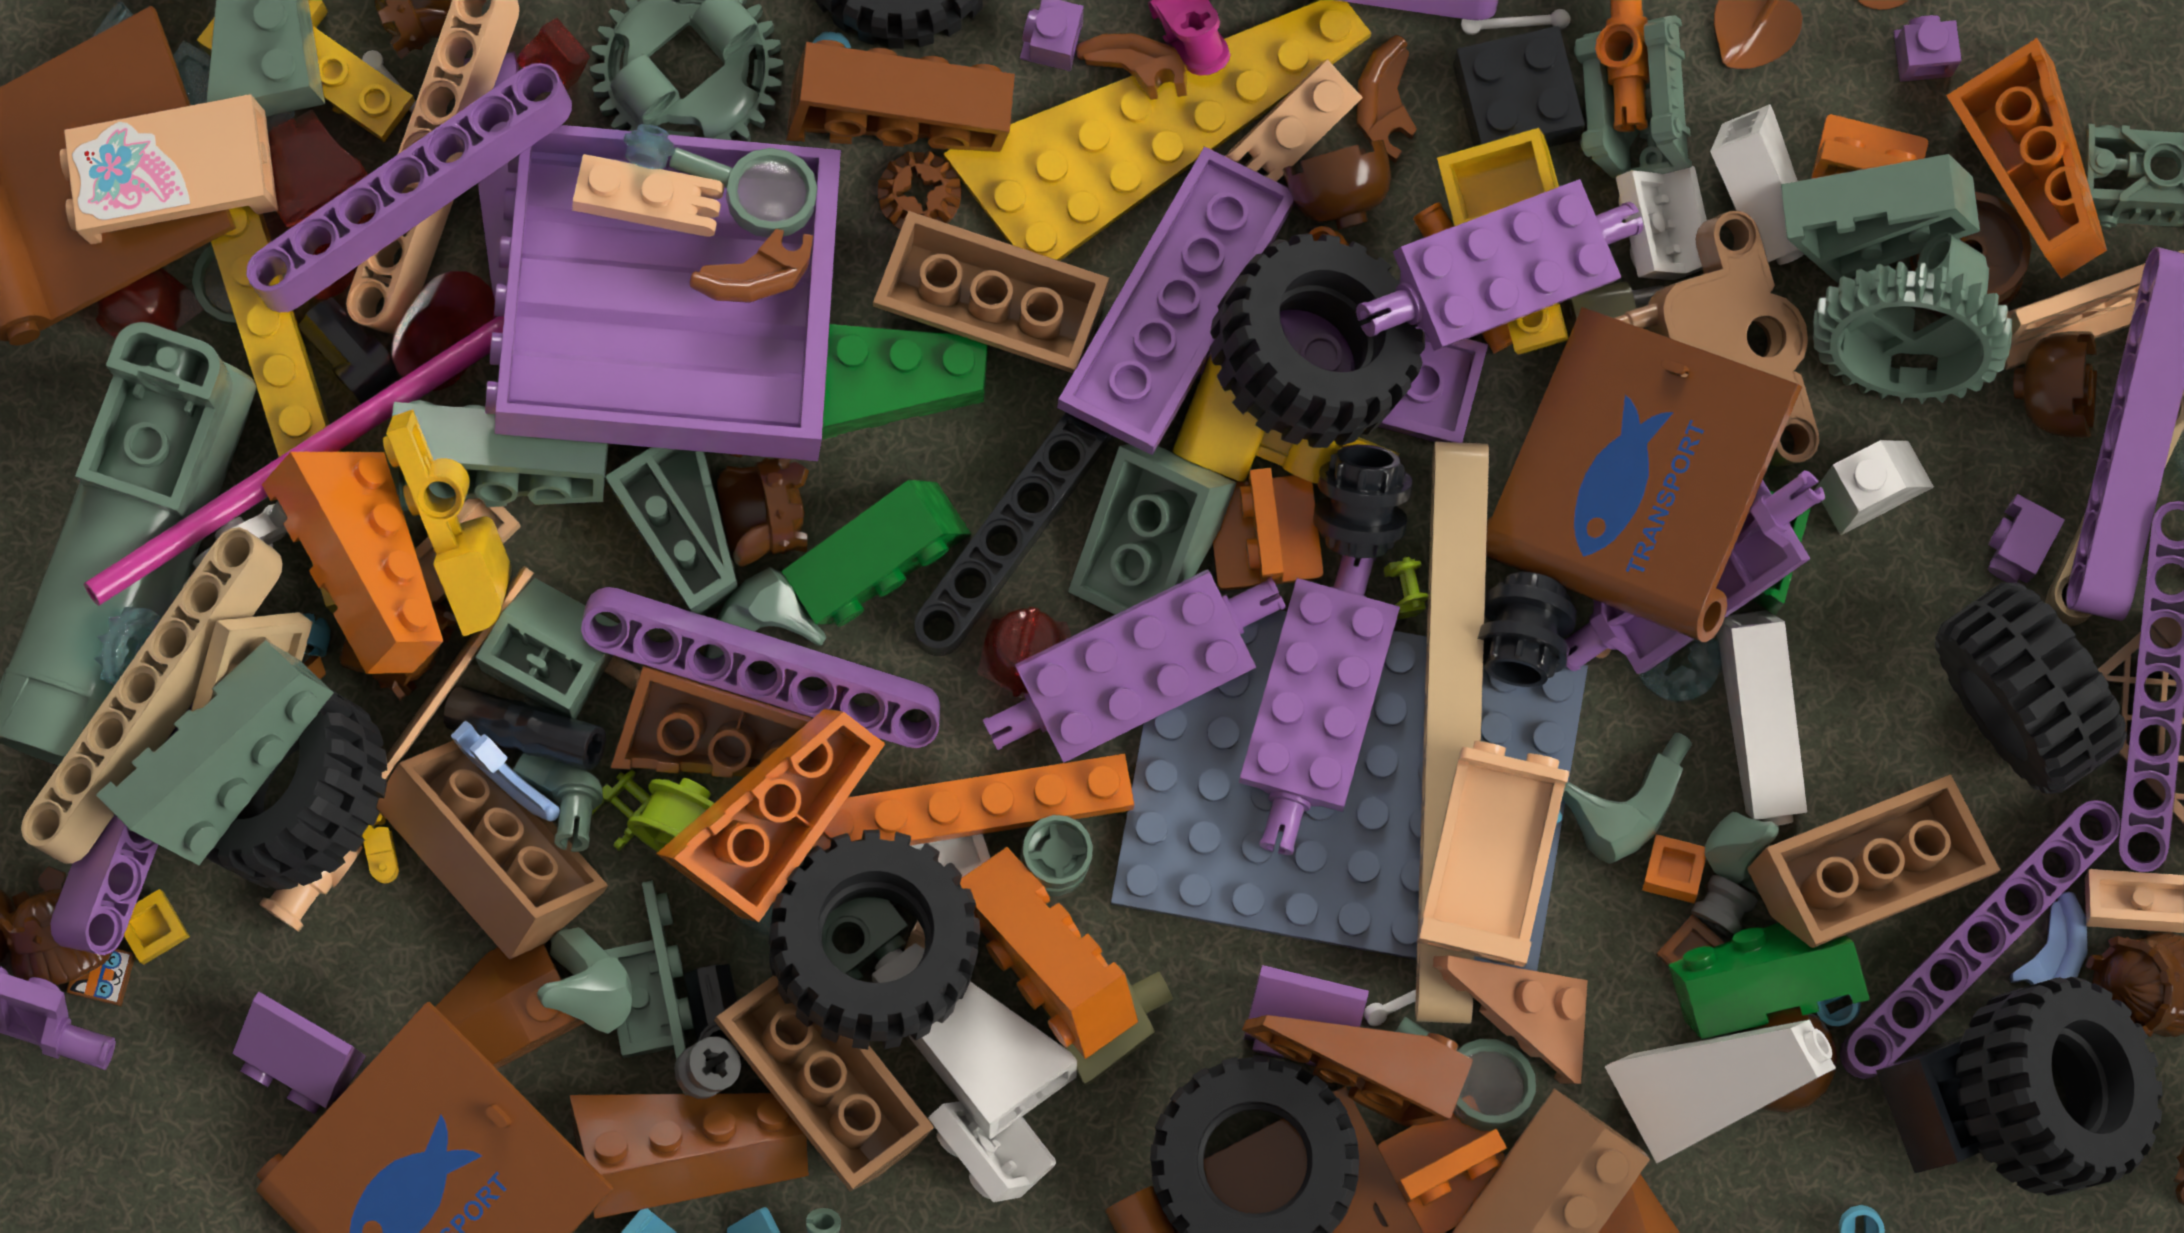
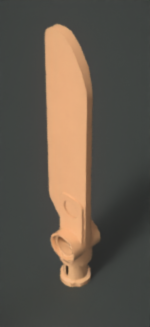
M523 566L509 583L499 617L505 608L521 593L533 576L534 572ZM495 623L485 630L473 633L387 753L388 770L382 772V778L385 780L389 778L481 649ZM360 846L356 852L349 851L343 857L346 863L334 872H321L322 879L305 886L298 883V886L292 889H276L270 898H263L259 905L299 932L304 926L301 919L319 894L326 895L331 887L334 888L339 883L363 847Z

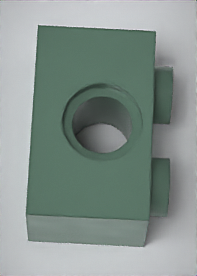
M877 897L858 898L840 905L829 914L822 930L823 949L832 964L840 971L861 981L864 976L859 969L875 957L880 961L888 953L902 949L906 945L902 936L909 929L906 922L887 899ZM845 927H855L862 931L865 936L861 949L852 954L841 953L834 946L836 934Z

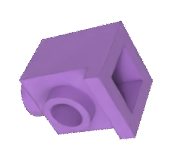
M1041 0L1039 10L1033 9L1028 13L1022 41H1024L1020 59L1071 71L1076 46L1083 26V6L1061 0Z
M1921 16L1910 20L1909 25H1904L1901 30H1894L1900 82L1952 77L1961 62L1956 20L1941 22L1939 16Z
M2017 494L2004 512L2012 516L2013 520L2010 521L2003 517L1988 543L1989 546L1996 549L1989 562L1988 570L1997 578L2008 583H2017L2018 579L2028 583L2036 575L2065 519Z

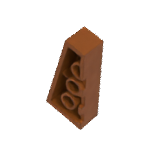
M820 40L816 43L806 42L793 79L786 141L805 142L806 132L830 133V143L852 144V137L871 135L877 136L878 139L883 141L884 146L904 147V145L916 142L918 138H928V144L935 149L1001 152L1010 132L1015 74L1001 72L998 67L989 64H976L971 67L949 64L946 59L937 56H924L920 59L903 57L885 48H872L868 51L851 49L833 40Z
M644 665L611 768L631 769L632 767L657 769V772L679 773L682 771L707 773L717 777H745L812 720L813 717Z
M772 1093L716 1094L707 1099H697L684 1094L569 1095L577 1151L614 1187L612 1192L593 1211L594 1219L809 1176L806 1136Z

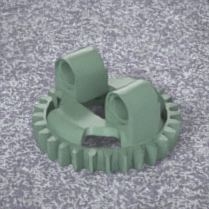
M624 0L628 9L625 14L621 11L610 9L609 16L616 26L614 29L599 26V36L608 44L592 46L593 56L603 60L604 63L591 66L590 73L593 78L605 79V81L592 87L596 98L610 97L599 107L602 115L607 117L619 114L611 124L612 129L625 130L629 127V131L659 134L657 126L662 123L694 124L703 130L705 138L731 140L733 136L737 135L741 140L751 142L747 125L751 123L764 129L766 123L759 109L774 112L776 108V101L766 93L781 92L783 87L782 81L770 76V74L783 72L784 63L783 60L769 58V56L781 51L780 40L775 39L765 40L766 37L774 32V24L772 21L757 24L763 13L762 6L757 4L746 10L744 7L748 0H640L639 2L637 0ZM690 25L725 65L685 98L680 99L678 90L649 57ZM625 46L623 68L620 70V58ZM753 48L755 49L757 59H754L752 86L756 91L747 85L749 54ZM667 131L668 135L695 137L694 132Z
M1942 231L1930 238L1923 247L1916 271H1908L1903 262H1898L1896 270L1890 266L1878 264L1876 269L1868 272L1858 269L1854 280L1844 276L1841 277L1839 288L1829 286L1826 291V298H1819L1817 310L1814 312V349L1819 352V361L1824 365L1829 364L1828 368L1831 375H1842L1843 384L1846 386L1858 383L1862 394L1874 390L1878 392L1881 400L1887 395L1898 396L1901 404L1905 398H1918L1921 404H1923L1926 398L1936 397L1943 403L1947 398V394L1952 393L1961 399L1965 396L1967 388L1976 392L1980 391L1983 382L1990 383L1994 381L1996 372L2004 370L2005 362L2009 357V350H2011L2012 319L2007 318L2008 307L2006 305H1998L1999 295L1997 293L1987 294L1989 267L1987 266L1985 256L1951 233ZM1911 307L1927 308L1947 314L1923 329L1913 332L1915 310ZM1900 353L1933 355L1938 358L1937 369L1928 370L1927 368L1900 366V369L1891 367V357Z

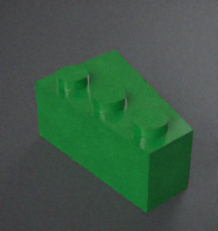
M907 480L781 572L792 586L815 624H832L835 622L837 627H841L864 611L861 604L877 594L879 597L891 593L907 580L905 578L907 575L921 566L924 567L933 563L951 547L972 534L938 482Z
M1779 922L1765 928L1753 927L1744 929L1733 936V940L1715 947L1702 946L1691 949L1683 955V959L1668 964L1684 1021L1701 1039L1769 1024L1768 1013L1800 1006L1802 1016L1819 1012L1817 1002L1850 994L1853 1004L1870 1000L1854 942L1847 935L1812 948Z

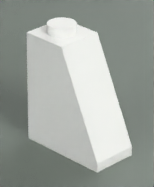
M1769 104L1723 123L1710 152L1736 210L1748 214L1755 221L1767 261L1770 262L1776 259L1777 263L1782 265L1800 258L1804 253L1793 245L1786 236L1781 184L1798 180L1774 111Z
M1880 440L1833 464L1816 489L1822 487L1825 493V499L1822 503L1839 534L1843 535L1932 489L1934 486L1909 441Z

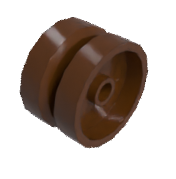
M1975 192L1980 231L1960 238V240L1985 256L1987 266L1989 267L1987 294L1997 293L1999 295L1998 305H2006L2009 308L2020 293L2023 279L2028 269L2032 251L2029 230L2014 207L1997 196ZM1920 253L1910 256L1908 271H1916ZM1925 308L1938 318H1942L1947 315L1936 310Z

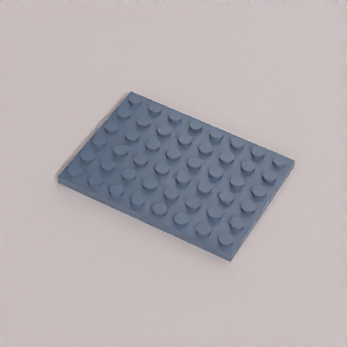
M1278 610L1243 627L1245 633L1241 634V637L1256 668L1143 724L1132 785L1134 809L1127 812L1111 905L1417 960L1427 637L1393 631L1344 810L1341 812L1323 806H1311L1310 810L1304 811L1294 844V852L1292 855L1278 854L1283 832H1278L1273 852L1265 850L1259 845L1260 840L1263 838L1272 802L1268 799L1269 794L1259 788L1239 783L1287 611ZM1483 665L1481 741L1505 747V756L1526 761L1528 753L1555 758L1559 760L1558 769L1569 771L1570 777L1588 666L1583 665L1577 671H1572L1565 666L1564 669L1556 672L1552 678H1548L1547 682L1541 686L1519 687L1493 678L1486 672ZM1563 800L1561 801L1559 810L1562 815V819L1565 807V802ZM1562 820L1556 824L1531 934V947L1527 964L1524 967H1519L1474 956V960L1537 971Z

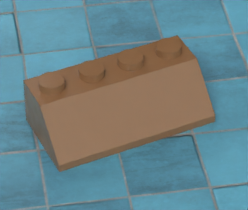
M908 211L873 301V307L1074 373L1088 349L1106 301L1109 277Z
M454 740L398 763L387 782L384 799L379 798L376 808L509 960L548 942L558 931L603 894L608 887L607 883L579 852H571L572 844L569 841L566 850L556 846L554 840L557 827L552 821H547L533 815L510 797L470 761Z
M1950 774L1771 845L1755 859L1747 870L1771 917L1810 947L1814 948L1994 875L2000 871V868Z
M772 976L716 1016L714 1021L847 1189L852 1191L877 1178L917 1148L934 1126L870 1046H868V1050L852 1048L853 1039L840 1035L837 1042L834 1043L821 1037L822 1027L814 1022L811 1026L806 1027L795 1017L797 1009L793 1003H784L778 992L779 981L777 976Z
M1554 1088L1452 1233H1598L1647 1165L1650 1158L1638 1146Z

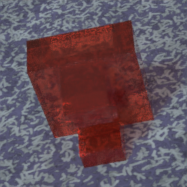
M555 18L541 27L538 35L521 50L516 62L521 68L534 63H543L551 66L557 72L567 90L579 80L590 55L561 21Z

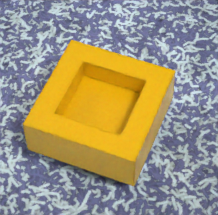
M161 889L136 903L124 934L125 939L142 965L190 937Z

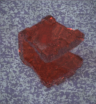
M312 109L299 116L297 121L290 119L268 133L278 208L276 212L285 226H289V229L368 175L359 159H355L332 138Z

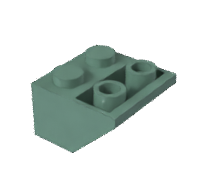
M534 578L501 613L475 658L482 672L554 712L576 719L613 655L589 646L584 640L581 626L585 605ZM600 613L594 616L598 623L604 626L618 625V623Z

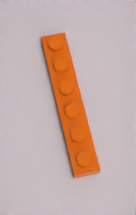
M1125 754L848 797L818 838L813 848L819 846L826 850L830 848L833 837L848 833L851 841L861 840L863 830L880 829V839L894 841L896 832L910 835L911 846L1030 827L1040 819L1052 815L1081 819L1131 811L1134 809V799Z

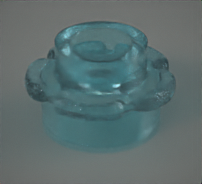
M650 124L639 125L637 130L626 133L623 139L627 144L626 159L635 165L648 169L665 168L668 157L675 154L673 142L668 139L669 133L666 130Z

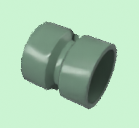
M1052 815L1040 819L1029 829L1021 849L1020 861L1045 887L1049 896H1061L1072 892L1083 882L1092 860L1093 844L1088 831L1080 822L1068 816Z

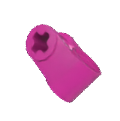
M1151 0L1148 2L1153 19L1159 18L1166 32V35L1162 36L1164 41L1175 47L1190 73L1210 75L1226 66L1231 54L1226 41L1218 31L1220 20L1217 10L1214 9L1209 0Z

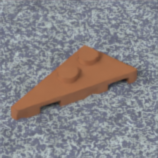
M1449 955L1434 956L1433 967L1439 970L1443 980L1456 991H1467L1481 1004L1479 1012L1506 1036L1514 1037L1518 1041L1520 1048L1530 1057H1541L1557 1071L1554 1078L1559 1083L1581 1084L1588 980Z

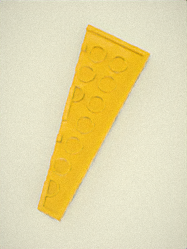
M1319 0L1225 38L1224 40L1228 45L1231 56L1226 66L1218 72L1210 75H1195L1190 73L1185 67L1187 74V96L1177 97L1174 83L1166 82L1158 88V99L1150 100L1132 75L1010 124V132L1001 152L949 149L944 153V159L950 162L957 176L1010 245L1061 261L1193 166L1204 146L1215 150L1276 106L1319 63L1328 59L1333 65L1369 39L1371 32L1348 2Z

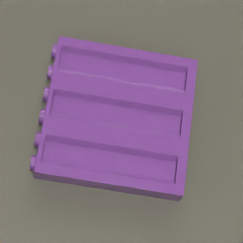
M561 125L508 162V172L518 173L516 189L506 188L503 220H513L512 236H501L499 268H509L507 284H497L494 310V316L504 317L503 333L492 332L490 365H500L498 382L488 381L485 414H495V434L818 461L822 441L841 150ZM676 147L732 168L739 159L755 150L775 148L793 153L803 159L814 173L817 195L813 215L803 228L789 236H784L782 245L786 250L796 251L802 246L803 234L814 235L807 270L793 289L751 303L715 301L690 287L689 281L694 271L700 272L704 265L744 263L755 255L762 244L768 239L755 236L738 225L729 213L726 201L727 188H724L722 198L714 199L721 204L719 216L711 218L716 221L717 226L715 234L710 237L572 211L573 197L583 154L687 174L669 167ZM775 165L759 166L748 171L739 182L737 191L740 204L747 213L760 220L771 222L787 220L797 214L803 206L806 196L803 183L798 176L785 167Z

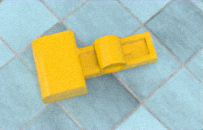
M308 0L324 98L334 106L332 109L334 112L344 114L382 142H385L414 104L415 99L413 95L319 31L317 27L328 11L322 0ZM214 18L197 39L200 47L210 57Z
M1539 128L1437 158L1454 226L1559 187L1545 137ZM1560 303L1507 323L1514 351L1518 355L1561 343L1569 338Z
M1210 354L1172 452L1189 462L1240 482L1246 481L1254 459L1258 456L1281 465L1283 469L1297 477L1318 484L1321 466L1330 462L1331 455L1337 453L1340 448L1356 444L1382 446L1358 437L1355 442L1342 446L1337 445L1333 441L1328 448H1312L1308 445V440L1302 439L1298 445L1281 440L1282 433L1273 429L1266 433L1255 425L1258 420L1248 411L1243 415L1232 403L1236 397L1231 390L1226 392L1223 390L1216 376L1222 367L1221 365L1213 364Z
M413 409L394 415L387 429V436L383 437V445L390 464L394 468L400 466L407 485L403 486V493L408 509L413 516H421L436 553L433 565L462 635L467 636L485 630L492 626L499 617L512 571L510 560L494 521L487 516L459 523L457 515L463 507L470 484L466 469L452 459L441 458L433 460ZM433 482H445L454 489L456 495L451 498L437 497L431 492L429 485Z

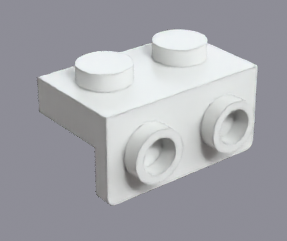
M1692 166L1666 174L1631 170L1617 176L1616 182L1620 195L1619 206L1623 203L1631 202L1639 211L1628 216L1625 221L1628 222L1639 217L1643 221L1642 232L1635 236H1629L1631 244L1630 256L1636 267L1638 277L1675 280L1703 270L1696 248L1695 237L1698 228L1707 219L1695 167Z
M960 1101L944 1103L928 1117L938 1130L936 1134L937 1139L943 1148L953 1156L959 1157L971 1173L969 1179L973 1187L982 1196L991 1199L993 1202L1022 1197L1056 1164L1055 1158L1023 1117L1018 1118L1013 1124L990 1140Z

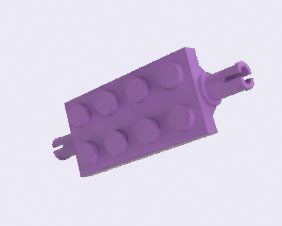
M1576 180L1393 251V254L1401 271L1400 284L1393 293L1369 302L1360 303L1356 310L1358 321L1374 315L1379 316L1361 326L1364 333L1369 337L1405 322L1411 325L1417 324L1426 331L1433 350L1442 349L1620 279L1621 275L1608 244L1640 234L1643 230L1642 218L1639 217L1626 223L1622 222L1628 216L1639 212L1637 207L1631 202L1623 203L1619 207L1595 215L1581 180Z
M1804 470L1797 478L1774 494L1770 493L1762 480L1716 587L1723 591L1727 598L1725 618L1810 560L1809 555L1790 526V521L1825 499L1822 487L1814 491L1811 489L1818 481L1810 472ZM1593 599L1594 610L1593 614L1590 615V622L1565 639L1571 653L1568 656L1566 666L1572 671H1577L1581 669V666L1609 648L1611 650L1617 649L1626 655L1637 674L1645 673L1694 639Z
M1342 555L1334 587H1327L1299 578L1296 579L1239 779V783L1259 788L1269 794L1268 799L1272 802L1263 838L1259 843L1260 847L1273 852L1278 832H1283L1278 854L1292 855L1303 812L1310 810L1311 806H1323L1341 812L1344 810L1400 609L1399 606L1364 596L1376 557L1361 558L1359 566L1355 567L1354 557Z
M1207 569L1015 664L1028 693L1024 694L1026 700L990 718L983 719L997 750L1041 728L1042 732L1048 731L1064 763L1256 668L1241 634L1245 633L1243 627L1280 609L1286 608L1272 577L1228 599L1227 595L1221 596Z
M0 966V1033L39 1045L44 1055L57 1059L63 1056L102 1070L107 1069L114 1053L115 1038L71 1025L64 992H61L55 984L36 977L26 981L8 975V972Z

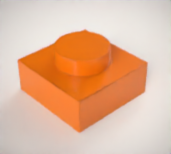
M1656 834L1642 890L1695 904L1706 860L1705 847Z

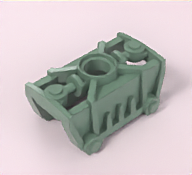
M1676 15L1648 20V23L1644 25L1650 82L1646 84V90L1650 88L1652 112L1646 114L1648 127L1644 130L1636 129V125H1634L1635 131L1620 132L1613 128V86L1608 84L1607 66L1601 63L1595 50L1596 40L1601 31L1585 34L1583 38L1576 39L1575 56L1583 64L1587 131L1582 133L1581 148L1587 157H1592V160L1613 179L1631 170L1666 174L1692 167V161L1688 159L1687 137H1690L1691 134L1690 128L1686 126L1681 67V61L1685 59V53L1680 49L1679 27L1682 26V22ZM1639 134L1640 138L1647 139L1648 147L1640 155V167L1631 169L1630 146Z
M2088 124L2085 127L2084 170L2101 229L2109 230L2111 227H2116L2117 223L2184 227V133L2130 129V126L2125 125L2115 128L2112 125L2095 127V124ZM2114 154L2126 155V159L2115 158ZM2151 158H2173L2178 165L2177 177L2172 180H2162L2156 177L2151 171ZM2112 170L2125 171L2126 178L2139 179L2126 190L2094 188V179L2106 177Z

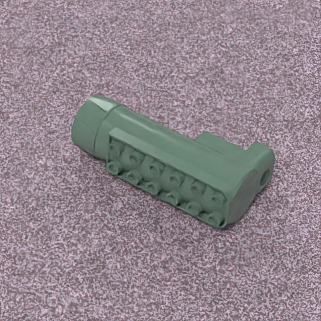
M146 322L133 323L125 327L118 334L106 363V367L113 374V378L75 475L80 481L20 641L8 667L5 668L0 683V744L56 766L60 765L182 590L202 540L100 606L96 605L85 590L84 583L219 496L257 391L256 384L249 375L223 362L214 348L208 343Z

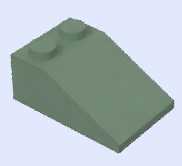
M1130 444L1119 446L1068 592L1116 615L1195 576L1220 531L1237 482L1189 462L1160 446H1157L1153 455Z

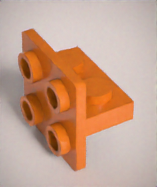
M1830 114L1824 122L1811 179L1924 159L1928 140L1924 137Z
M1271 468L1250 470L1248 481L1237 482L1222 526L1213 542L1217 585L1220 590L1255 587L1267 581L1266 579L1272 577L1275 585L1296 582L1297 578L1311 581L1319 580L1323 577L1319 532L1313 523L1315 500L1312 482L1295 475L1272 478Z
M1468 1096L1462 1099L1471 1109L1480 1112L1472 1097ZM1453 1113L1449 1120L1413 1125L1378 1145L1379 1151L1423 1233H1446L1458 1225L1504 1160L1503 1151L1507 1148L1497 1129L1493 1131L1477 1130L1462 1123Z

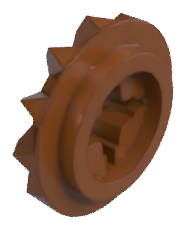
M907 151L895 161H889L887 168L878 181L880 208L887 220L900 230L908 211L949 223L960 206L962 194L960 178L953 170L949 161L943 160L931 151L925 153ZM915 171L924 185H933L935 187V190L927 193L926 211L922 210V206L918 204L915 196L906 197L904 195V192L912 189V172Z

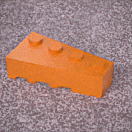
M2036 38L1946 96L2041 251L2062 279L2107 251V247L2054 62L2038 38Z
M289 452L262 483V487L270 501H279L288 518L283 525L292 541H301L314 565L309 571L318 588L323 587L330 593L338 609L333 615L365 673H413L443 642V638L385 452Z
M823 709L656 854L739 917L760 922L775 901L777 894L787 884L788 881L786 879L796 867H799L882 750L885 743L845 712Z
M1008 847L961 878V887L963 889H971L975 899L974 916L979 919L980 930L990 941L986 944L989 954L1001 970L1006 971L1011 967L1021 979L1017 982V986L1033 1009L1041 1005L1051 1016V1019L1048 1020L1049 1027L1065 1048L1073 1044L1086 1059L1138 1023L1125 973L1115 962L1108 966L1100 954L1102 953L1100 946L1089 934L1081 938V934L1071 915L1060 903H1056L1051 908L1046 905L1050 902V897L1045 887Z

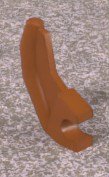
M1135 33L1101 34L1078 43L1076 46L1078 59L1085 60L1087 65L1124 68L1136 78L1137 83L1150 100L1158 99V88L1166 82L1174 83L1177 97L1187 96L1185 66L1173 46Z
M1394 35L1372 52L1358 80V93L1363 98L1357 103L1356 120L1357 126L1371 145V141L1384 140L1388 158L1395 163L1400 158L1402 151L1392 146L1388 137L1394 132H1401L1412 139L1417 131L1404 105H1402L1398 92V86L1409 58V51L1406 49L1408 44L1399 35Z
M776 229L758 249L757 253L744 263L704 265L700 272L694 271L690 277V287L715 301L751 303L793 289L809 266L814 235L803 234L802 246L796 251H789L782 245L784 230Z

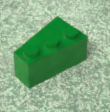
M829 324L822 440L856 430L886 425V423L984 402L988 345L954 334Z

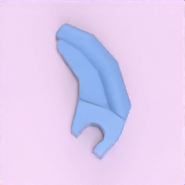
M464 721L451 735L452 739L470 761L533 815L547 821H555L559 817V807L513 771L505 763L508 757L485 734L480 736L467 721Z
M2063 892L2057 898L2058 901L2052 903L2050 906L2046 945L2033 959L2010 974L2011 983L2026 981L2033 985L2058 977L2064 979L2078 977L2088 953L2086 916L2073 892Z

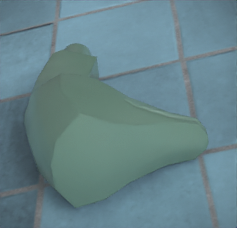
M768 567L746 579L726 600L717 618L719 621L754 632L759 628L767 626L782 627L805 637L817 646L823 645L827 638L824 631L815 624L783 573L772 567ZM707 644L703 656L715 659L721 657L724 652L715 645Z
M1680 733L1673 734L1662 753H1657L1653 756L1641 787L1633 798L1626 802L1606 800L1585 792L1570 782L1566 783L1562 800L1572 810L1582 831L1587 848L1599 860L1608 864L1616 862L1638 851L1658 831L1669 809L1683 771L1680 763L1692 746V742L1686 736Z
M1731 812L1719 822L1709 835L1705 844V857L1717 875L1735 884H1741L1760 895L1747 868L1770 846V843L1776 838L1779 828L1772 821L1762 822L1747 818L1737 812Z
M565 926L550 939L552 945L549 955L574 976L544 984L538 990L537 997L544 1007L562 1011L584 1021L594 1029L608 1034L622 1025L631 1012L632 982L622 963L617 958H612L583 929L579 927L568 929Z

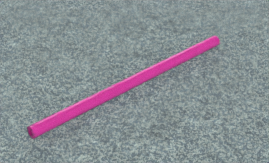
M498 316L86 581L84 587L90 598L96 605L100 606L267 498L268 496L262 487V483L289 452H338L392 417L394 402L410 403L417 401L488 355L491 351L492 332L503 333L504 317Z

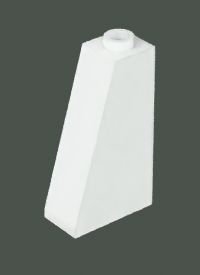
M1767 610L1729 615L1724 618L1723 624L1717 633L1745 810L1754 820L1761 819L1762 822L1772 821L1777 826L1793 822V814L1807 813L1785 621Z
M915 943L904 952L901 949H897L888 953L876 964V971L872 974V982H890L906 976L918 966L925 949ZM972 982L969 983L963 999H958L954 1012L943 1023L936 1021L932 1024L930 1033L916 1041L909 1035L912 1042L989 1140L1077 1076V1060L1070 1051Z
M1810 1020L1637 1052L1605 1066L1656 1163L1679 1153L1834 1070L1836 1067L1831 1060L1832 1049L1827 1038L1820 1030L1814 1029Z

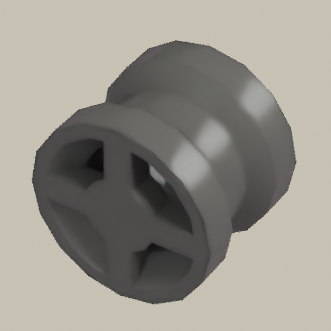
M1712 874L1706 884L1707 895L1704 900L1695 903L1690 913L1705 925L1733 939L1736 933L1742 931L1741 920L1745 913L1754 910L1758 900L1734 882Z
M706 1037L685 1049L679 1055L674 1067L675 1079L679 1087L687 1095L697 1099H707L730 1087L737 1080L741 1063L736 1048L729 1041L720 1037ZM713 1067H716L715 1074H713Z

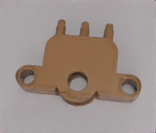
M1729 211L1710 218L1698 228L1695 237L1696 248L1704 275L1666 286L1652 296L1647 306L1627 311L1624 315L1614 318L1643 329L1648 328V331L1801 385L1802 389L1785 426V429L1794 438V449L1791 454L1787 453L1779 440L1769 465L1780 467L1804 462L1815 454L1819 445V433L1802 375L1794 372L1803 360L1808 344L1806 323L1799 309L1790 301L1770 293L1774 289L1775 284L1755 221L1748 214L1741 211ZM1722 225L1729 228L1734 235L1732 250L1727 249L1720 240L1719 232ZM1752 322L1758 324L1767 336L1768 345L1762 357L1755 354L1747 343V331ZM1683 374V375H1678V376L1687 377L1688 374Z

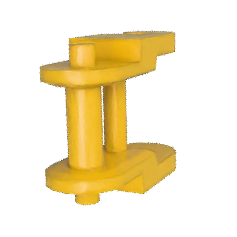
M379 812L374 826L368 825L362 837L365 839L363 843L371 875L378 882L386 884L393 882L397 878L399 866L392 831H389L388 827H377L374 829L376 825H384L386 822L385 817Z

